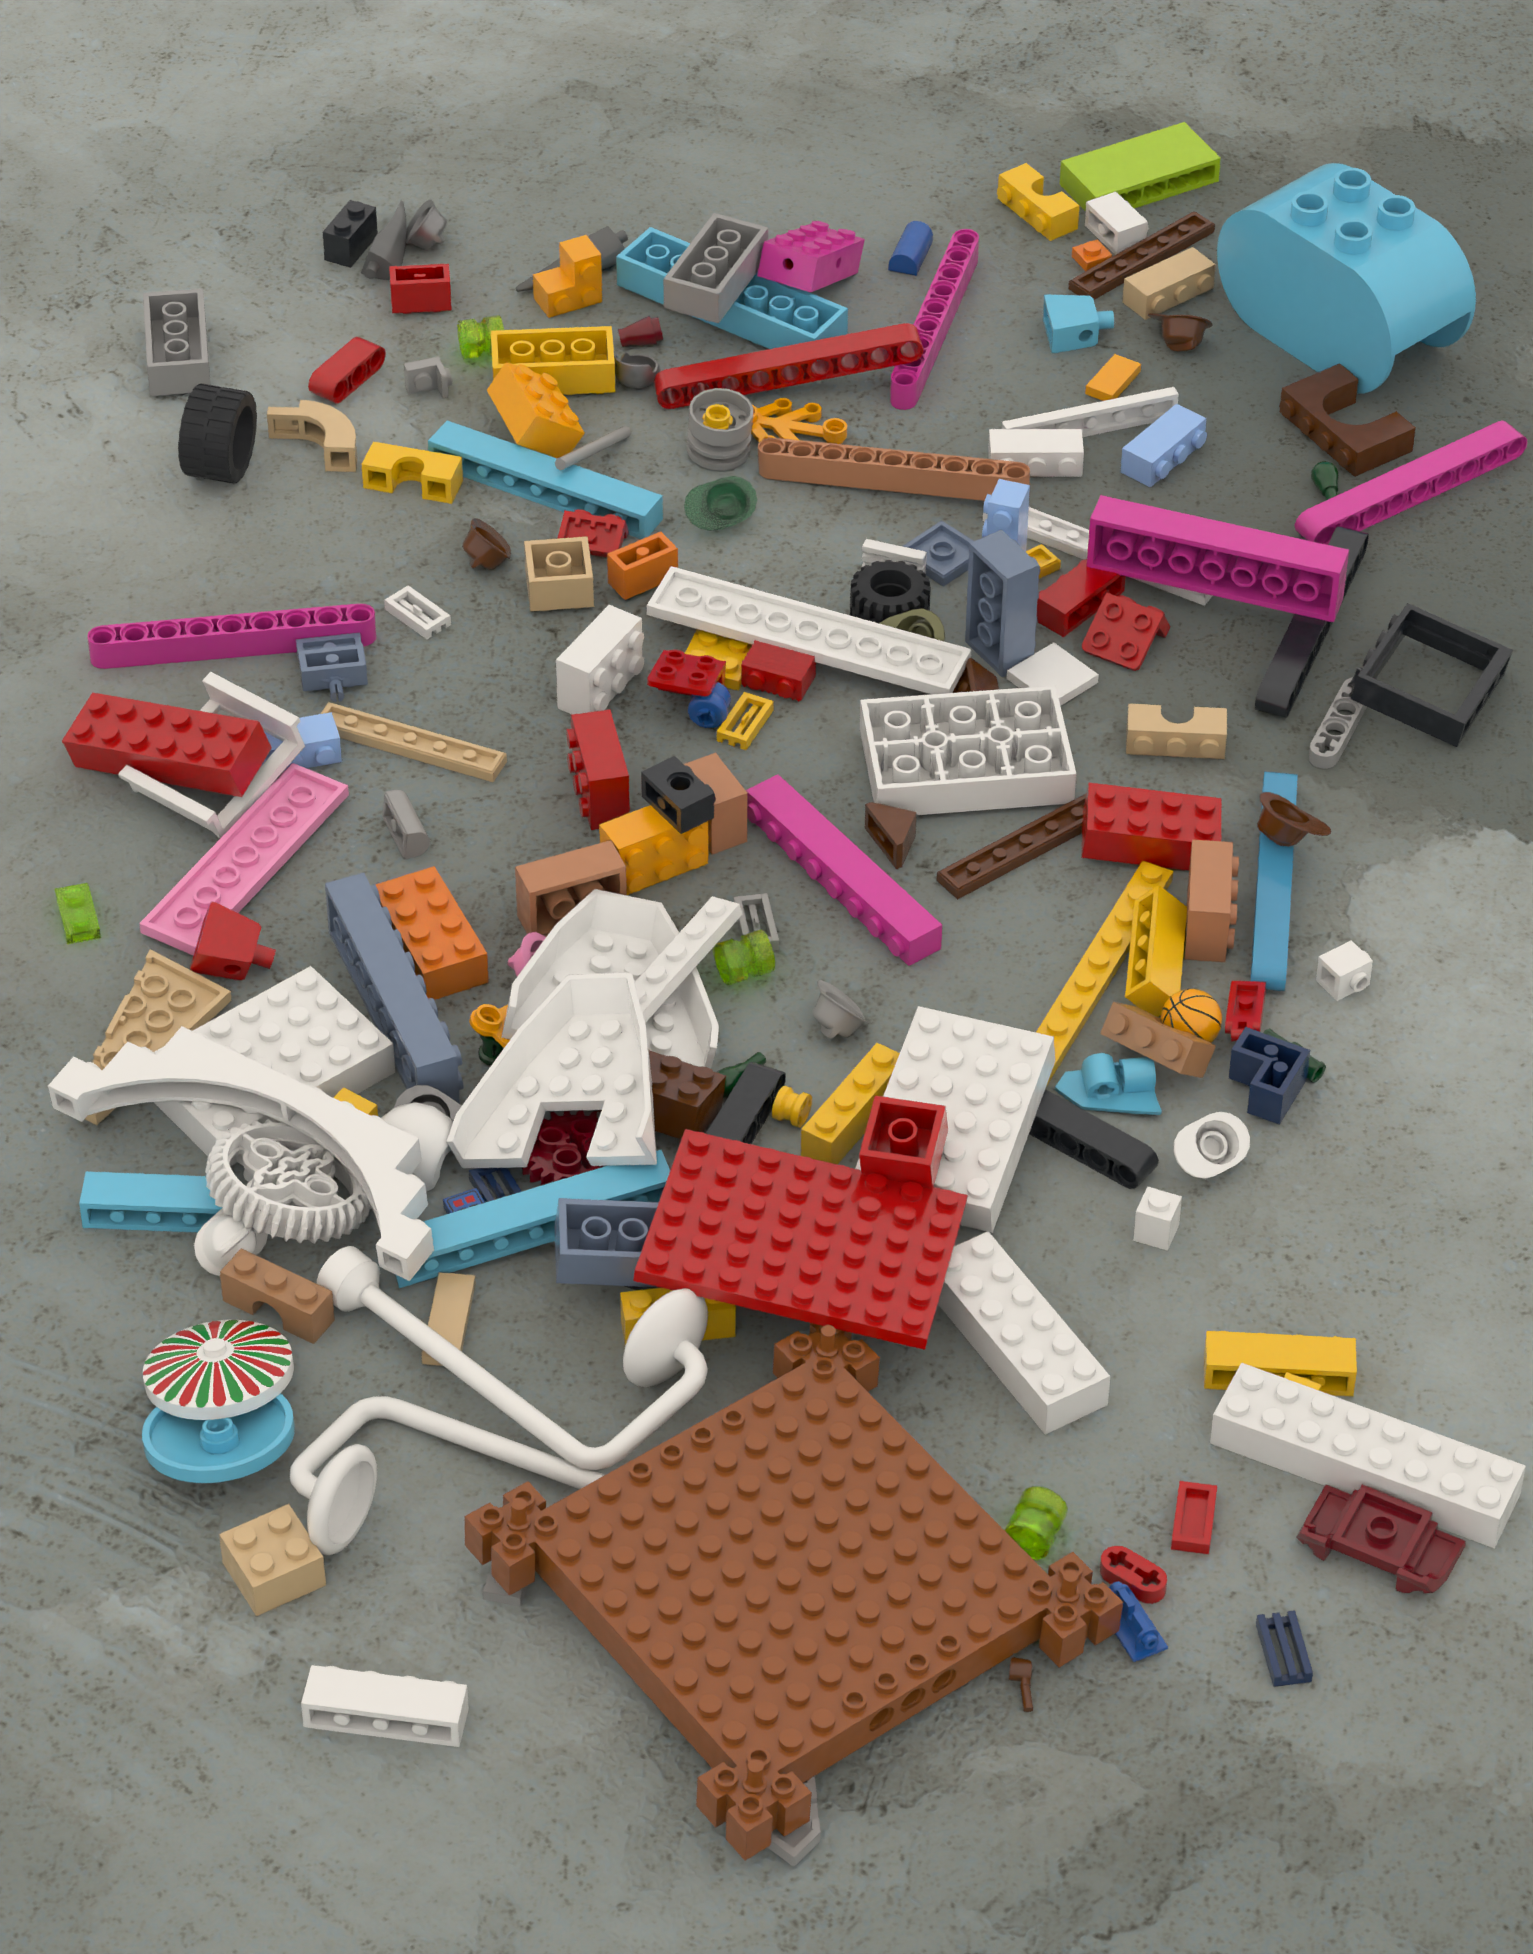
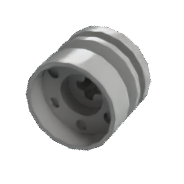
M721 388L705 390L693 398L689 405L687 453L692 461L701 467L719 471L734 469L746 462L750 455L753 425V406L749 399L739 392ZM720 404L730 410L733 423L729 425L727 430L714 429L703 425L702 416L709 406Z

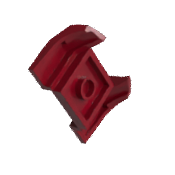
M1363 1484L1359 1490L1354 1489L1352 1494L1325 1485L1296 1536L1302 1544H1307L1313 1550V1554L1323 1561L1326 1560L1333 1549L1396 1575V1591L1402 1593L1414 1591L1434 1593L1446 1582L1466 1546L1465 1540L1438 1530V1523L1432 1521V1512Z

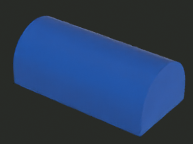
M912 221L906 225L889 260L888 270L917 276L933 242V232L927 224L921 221Z

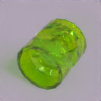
M500 315L483 317L481 322H477L475 318L459 320L457 322L459 347L463 360L479 358L482 352L492 356L491 331L504 330Z
M762 929L741 935L740 941H735L731 938L718 942L713 947L717 970L727 986L747 980L749 973L753 977H757L775 970L773 948L768 936Z
M1038 1486L1026 1488L1022 1492L1015 1511L1004 1531L1033 1560L1043 1559L1049 1554L1054 1544L1055 1534L1062 1527L1068 1513V1507L1060 1495L1050 1489Z

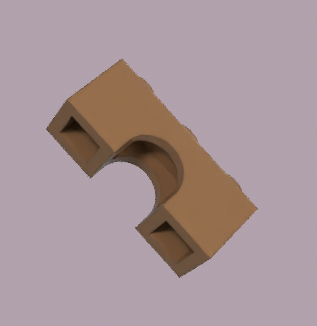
M1118 1002L1112 1003L1100 1034L1180 1074L1204 1077L1216 1045L1191 1033L1161 1023V1018L1136 1006Z
M242 1248L220 1271L224 1302L251 1315H254L265 1302L272 1306L281 1316L283 1330L312 1344H315L335 1321L331 1290Z

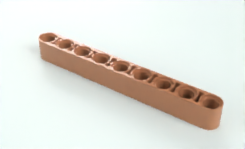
M767 438L758 444L759 474L764 478L982 501H985L987 494L992 495L999 479L1030 485V468L1021 462L782 438Z

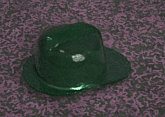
M736 476L723 477L691 489L684 502L685 515L693 525L707 531L735 526L748 519L755 511L757 495L751 483L745 479Z

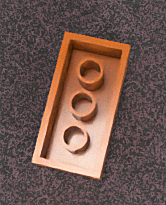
M435 866L376 884L380 895L381 907L386 906L388 908L392 921L391 927L393 930H399L403 941L404 952H410L416 976L421 975L423 977L428 999L433 998L436 1000L489 983L487 952Z

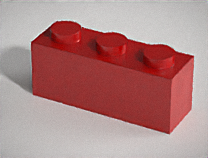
M1083 559L1075 568L1067 574L1061 575L1055 583L1039 592L1037 622L1058 635L1065 637L1097 613L1106 592L1115 596L1122 594L1125 591L1126 576L1087 567V559Z

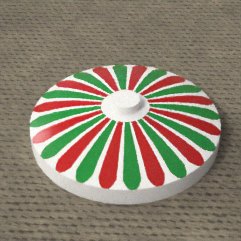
M219 1320L186 1328L163 1340L147 1357L143 1367V1379L146 1394L150 1401L168 1414L193 1420L224 1419L253 1411L277 1397L292 1378L294 1362L289 1342L277 1330L253 1321Z

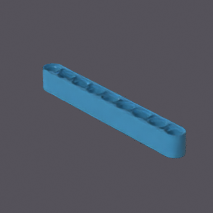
M1264 771L1262 793L1271 792L1280 795L1296 805L1298 774ZM1260 831L1250 981L1266 982V990L1285 991L1294 845L1289 847L1280 846Z

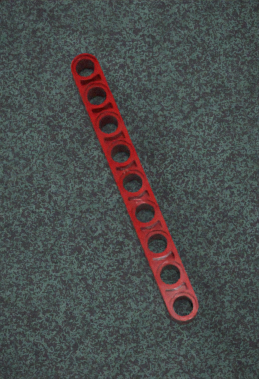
M903 323L665 369L656 374L654 387L659 405L666 409H675L689 406L693 398L705 390L721 388L730 389L742 395L912 363L921 358L924 349L917 327L910 323Z

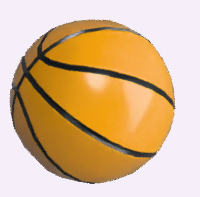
M1185 989L1173 994L1165 1002L1161 1013V1023L1174 1029L1191 1033L1212 1043L1221 1030L1222 1014L1217 1001L1210 994L1198 989Z

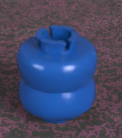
M717 682L709 696L704 697L691 694V700L688 705L690 719L698 726L704 728L721 726L727 718L728 708L731 703L729 690Z

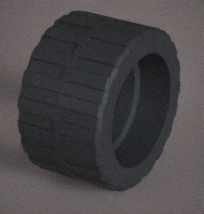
M203 383L193 388L185 404L179 430L178 458L180 468L185 475L232 484L239 482L243 478L253 453L257 429L256 402L249 391Z

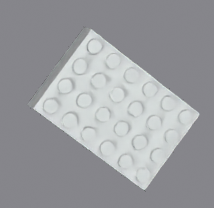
M1055 685L860 700V733L874 803L917 812L916 815L1059 805L1075 800L1076 770Z
M311 966L193 1030V1032L203 1033L210 1040L218 1044L234 1048L238 1053L252 1060L258 1059L273 1070L282 1074H290L297 1081L311 1088L317 1087L330 1097H334L343 1087L359 1094L395 1073L393 1043ZM162 1048L156 1050L154 1053L157 1055L162 1050ZM175 1100L154 1102L207 1156L211 1153L216 1140L221 1139L223 1133L230 1132L232 1127L240 1128L242 1123L251 1125L253 1121L263 1124L267 1119L273 1123L279 1122V1120L264 1114L225 1104Z
M918 1006L883 1097L946 1106L948 1134L934 1187L968 1195L961 1225L993 1233L1055 1063L1054 1036ZM860 1159L858 1160L855 1169L861 1170Z

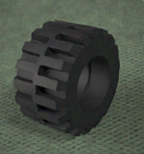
M904 561L872 562L871 566L865 565L861 567V571H857L851 580L850 616L880 623L889 617L915 609L930 611L931 587L929 578H926V574L922 570H917V566L913 564L907 565Z

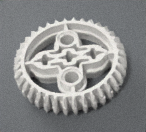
M267 1119L263 1124L253 1121L251 1125L242 1123L240 1128L232 1127L230 1132L223 1133L221 1139L216 1140L208 1156L205 1169L206 1187L210 1189V1197L215 1199V1205L223 1207V1214L233 1215L234 1222L242 1221L246 1229H257L258 1234L264 1232L270 1234L272 1238L275 1236L282 1237L286 1242L288 1239H296L299 1243H302L303 1240H309L315 1244L317 1239L328 1242L331 1237L340 1239L342 1234L350 1235L352 1229H358L360 1223L365 1222L372 1208L355 1178L331 1152L313 1138L282 1121L273 1123ZM238 1162L244 1166L243 1176L249 1182L247 1186L235 1176L230 1167L232 1164ZM334 1176L349 1191L350 1197L346 1200L337 1195L338 1185L333 1180Z

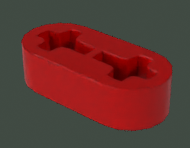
M1111 1546L1103 1551L1100 1561V1574L1106 1582L1113 1584L1119 1581L1122 1584L1128 1585L1137 1600L1143 1603L1153 1604L1164 1598L1167 1587V1575L1163 1569L1123 1546Z

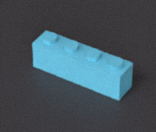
M88 1171L85 1172L79 1202L83 1228L197 1233L223 1207L216 1206L215 1199L210 1197V1189L206 1187V1176Z

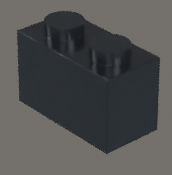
M348 201L323 231L325 261L349 268L353 266L378 234L376 207L359 201Z

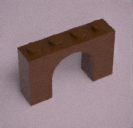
M1339 363L1283 387L1279 412L1354 477L1413 452L1416 427L1397 411L1362 425L1341 423L1329 416L1356 403L1359 379Z

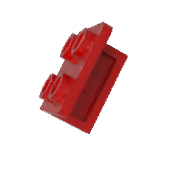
M1106 592L1082 642V649L1087 654L1129 670L1137 671L1140 669L1155 636L1158 635L1166 638L1171 626L1165 617V613L1153 606L1144 607L1136 604L1134 600L1126 596L1119 595L1118 597Z
M663 650L647 677V685L658 688V690L684 695L709 696L717 682L725 686L726 661L717 660L708 655H689L680 650Z

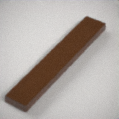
M1193 211L1071 279L1068 289L1079 296H1091L1095 300L1122 285L1124 278L1166 260L1214 233L1215 224Z
M1086 794L938 871L936 881L958 900L1082 834L1083 807Z

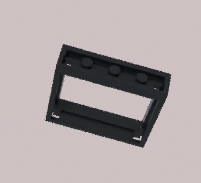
M1407 603L1399 616L1395 614L1392 616L1388 625L1389 631L1383 630L1375 645L1376 650L1370 649L1363 662L1364 667H1357L1355 675L1350 682V685L1354 686L1351 700L1458 747L1505 675L1513 650ZM1405 636L1484 671L1456 715L1376 679Z

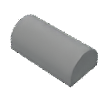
M401 790L386 791L384 794L382 817L402 857L409 859L422 855L428 849L430 839L407 794Z

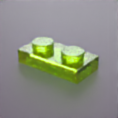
M88 883L55 888L56 902L67 944L101 938L100 927Z

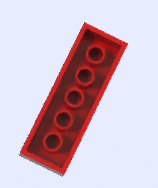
M93 692L62 739V743L74 766L78 768L118 775L128 765L161 783L238 797L244 795L272 748L260 722L256 720Z

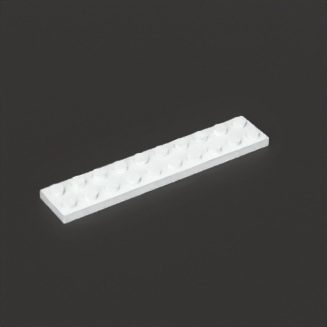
M672 566L647 604V615L749 644H754L756 640L815 656V662L928 694L952 693L965 670L967 660L971 657V649Z

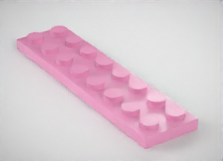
M292 763L139 923L140 932L190 955H194L203 919L211 901L239 913L349 796L348 785Z

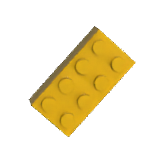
M612 326L491 331L493 380L505 362L516 366L519 364L525 365L533 372L541 375L543 373L551 375L558 382L557 386L561 393L565 395L615 392Z

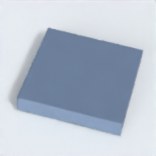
M941 520L902 547L927 552L926 576L944 587L968 571L969 545L974 541Z

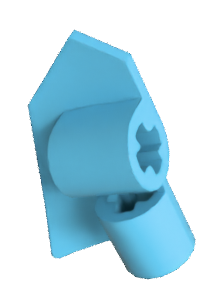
M1093 1054L1083 1061L1081 1070L1066 1071L1054 1089L1068 1101L1084 1110L1149 1115L1162 1114L1155 1094L1154 1060L1148 1057L1119 1059V1062H1113V1058L1108 1054Z

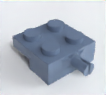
M360 633L296 639L303 691L330 689L331 700L337 702V693L340 702L344 699L342 687L368 685L366 660Z

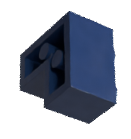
M1245 1027L1231 1049L1228 1079L1250 1086L1247 1113L1280 1125L1307 1080L1311 1050Z

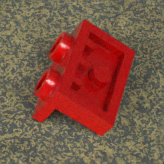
M581 509L574 510V512L564 510L557 539L588 537L590 555L607 557L608 553L622 547L623 539L628 537L629 531L626 521L616 515L607 514L603 517L592 515L590 512Z

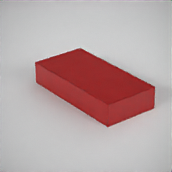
M1179 1481L1171 1550L1209 1555L1217 1485Z

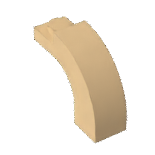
M300 400L299 407H268L269 438L303 439L315 442L324 449L325 471L356 472V433L351 421L341 411L327 404L309 400Z

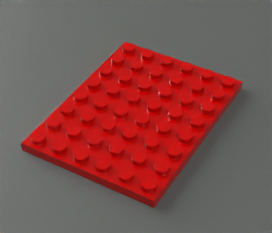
M685 1129L639 1256L633 1281L669 1290L687 1288L699 1297L821 1326L831 1325L838 1330L925 1350L968 1195L936 1187L933 1189L924 1188L919 1183L912 1181L903 1183L889 1180L879 1173L863 1174L859 1169L844 1165H837L810 1157L794 1155Z

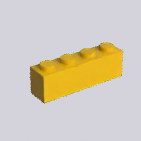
M1160 885L1134 901L1125 998L1138 1008L1157 1017L1161 1015L1162 1008L1170 996L1180 991L1187 919V906Z
M876 1043L801 1129V1156L837 1165L865 1134L874 1097H883L899 1057V1052L879 1043Z
M1206 1331L1204 1389L1227 1390L1240 1364L1244 1363L1283 1378L1286 1372L1307 1378L1321 1384V1392L1330 1395L1354 1396L1357 1375L1356 1338Z

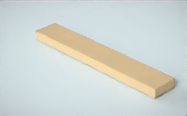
M328 702L320 713L332 712L341 739L486 781L494 782L507 763V753Z

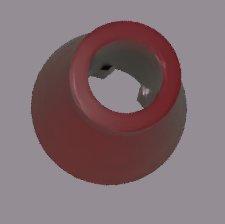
M650 315L625 328L618 329L622 347L657 345V341L663 340L658 317L650 318Z

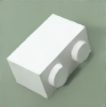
M1117 192L1086 202L1085 226L1115 255L1147 238L1149 229L1147 220Z

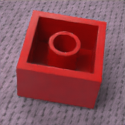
M875 1096L859 1153L861 1173L868 1175L879 1173L889 1180L903 1183L909 1181L917 1182L924 1188L933 1189L948 1134L946 1106Z

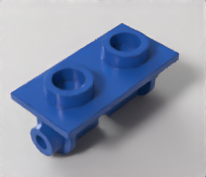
M1119 1581L1111 1584L1109 1588L1123 1601L1120 1628L1115 1635L1132 1661L1136 1662L1167 1650V1644L1129 1586Z

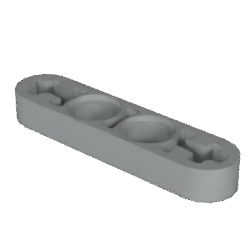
M1352 678L1345 680L1311 741L1309 761L1317 768L1328 769L1338 763L1367 706L1351 700L1354 686L1350 685ZM1348 710L1354 714L1342 715L1338 711ZM1337 730L1343 734L1331 735L1327 731ZM1325 746L1329 747V751L1327 750L1325 753H1323L1325 750Z

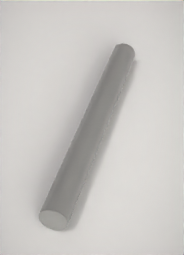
M622 426L556 459L555 466L559 470H564L628 438L631 435L629 427Z

